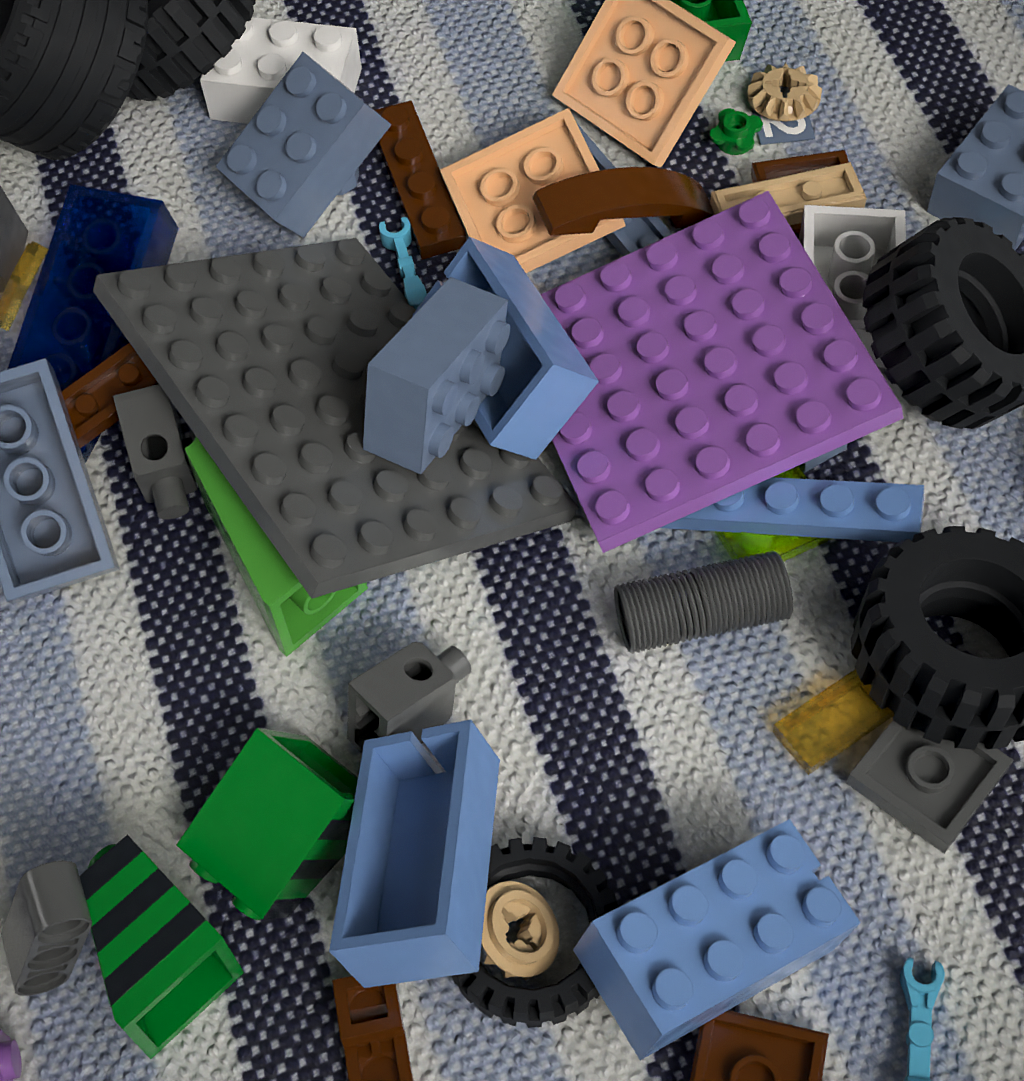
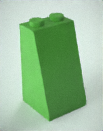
M195 437L193 442L185 448V452L205 506L279 650L287 657L368 589L367 582L311 599L201 442Z

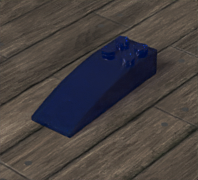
M70 184L7 370L46 358L54 368L60 389L63 391L129 343L93 292L94 284L98 274L168 264L179 228L162 200ZM100 435L80 448L85 463Z

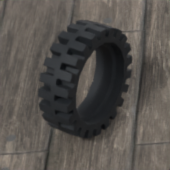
M533 837V844H523L522 838L508 840V847L500 849L498 844L491 846L487 890L501 882L526 876L553 879L570 889L585 907L589 923L618 908L613 889L610 890L608 887L607 878L601 869L595 870L592 867L591 859L582 852L577 856L572 854L571 847L558 841L556 847L547 844L546 838ZM481 961L479 963V972L452 976L462 995L470 1003L474 1002L479 1007L480 1012L490 1018L493 1015L500 1017L503 1023L516 1026L517 1022L527 1023L528 1028L542 1027V1022L552 1021L553 1025L564 1022L567 1019V1015L573 1012L578 1015L588 1008L589 1002L594 997L597 999L600 996L581 962L575 971L557 984L537 989L509 986L488 973Z

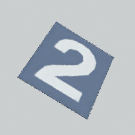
M752 110L753 115L760 117L763 122L762 130L757 132L760 145L815 139L810 116L795 121H776L768 119Z

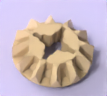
M786 62L782 68H776L767 64L764 72L753 73L751 84L748 85L747 98L751 107L768 119L795 121L809 116L817 109L821 101L822 88L818 86V76L806 74L804 66L793 69L789 68ZM780 87H789L790 92L787 93V98H783V92H780Z
M505 881L487 890L481 943L487 954L484 964L497 965L502 971L503 978L517 976L527 980L543 973L553 963L559 948L558 923L548 902L532 887L521 882ZM523 918L524 921L519 925L520 930L516 935L518 940L508 943L506 940L507 936L505 935L510 928L508 923Z

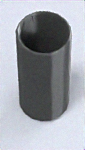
M774 550L750 555L749 557L745 556L744 558L728 560V562L708 564L701 568H690L688 571L685 569L682 572H672L669 575L663 574L658 577L644 578L642 581L639 579L637 582L617 584L614 587V602L621 635L628 652L634 654V652L639 653L640 650L645 651L651 648L656 649V647L661 648V646L666 647L667 644H678L680 641L684 643L686 640L691 641L693 638L698 640L699 637L715 636V634H725L737 629L742 630V628L747 629V627L752 628L753 626L768 624L769 622L774 623V621L787 620L791 618L793 613V596L789 576L781 556Z

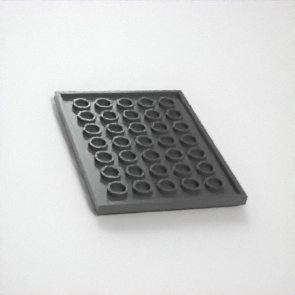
M357 238L98 274L96 276L93 292L311 599L571 522L579 508L539 458L535 460L491 446L475 419L469 426L462 425L453 436L452 443L446 454L442 458L435 457L422 474H418L363 450L368 363L413 317L416 309L408 304L406 297Z

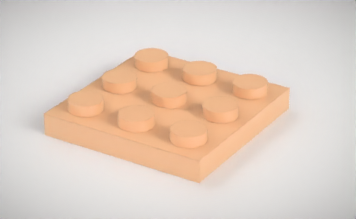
M605 0L552 96L652 165L662 167L736 44V41L671 0Z
M569 108L440 169L469 237L514 255L525 273L626 226L623 218L603 219L599 221L593 233L551 236L548 233L532 198L535 191L567 178L599 171Z

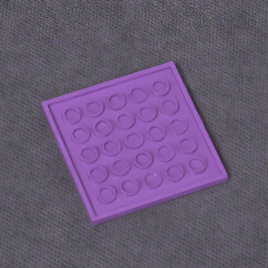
M769 191L540 294L599 380L597 385L552 439V442L603 553L903 419L900 402Z

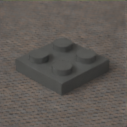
M892 720L849 774L846 784L945 854L1008 771L1013 759L997 748L986 749L984 743H978L975 750L954 748V742L942 739L941 743L937 744L924 739V732L913 726L906 730Z

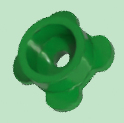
M731 108L723 109L718 114L719 123L717 127L710 130V140L727 154H744L754 147L755 133L762 130L763 122L756 115L748 116L744 112L735 111Z

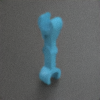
M401 217L402 230L397 233L387 231L385 221L380 222L381 243L385 248L396 251L399 273L404 281V295L408 300V304L417 309L427 293L424 284L416 275L412 256L408 255L406 248L412 242L410 221L407 217Z
M909 957L900 973V984L909 1010V1030L906 1034V1043L908 1045L907 1076L904 1081H933L930 1080L931 1043L934 1039V1032L931 1028L932 1009L944 981L945 972L942 964L934 961L931 968L932 983L921 984L912 975L914 959Z

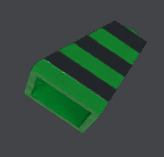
M256 728L176 846L192 859L189 866L196 874L211 883H220L234 895L231 899L233 905L246 916L254 920L289 917L346 853L358 777L306 735Z
M127 834L117 844H110L101 849L91 859L88 869L80 875V880L92 920L91 932L114 1020L140 1049L152 1059L242 976L244 971L223 937Z

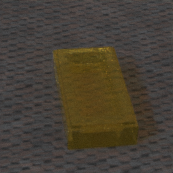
M34 241L31 244H27L0 299V328L8 332L26 300L49 250Z
M854 669L776 722L772 732L809 775L892 718L895 713L888 707L882 710L869 695L872 685L864 686L859 679L856 669Z

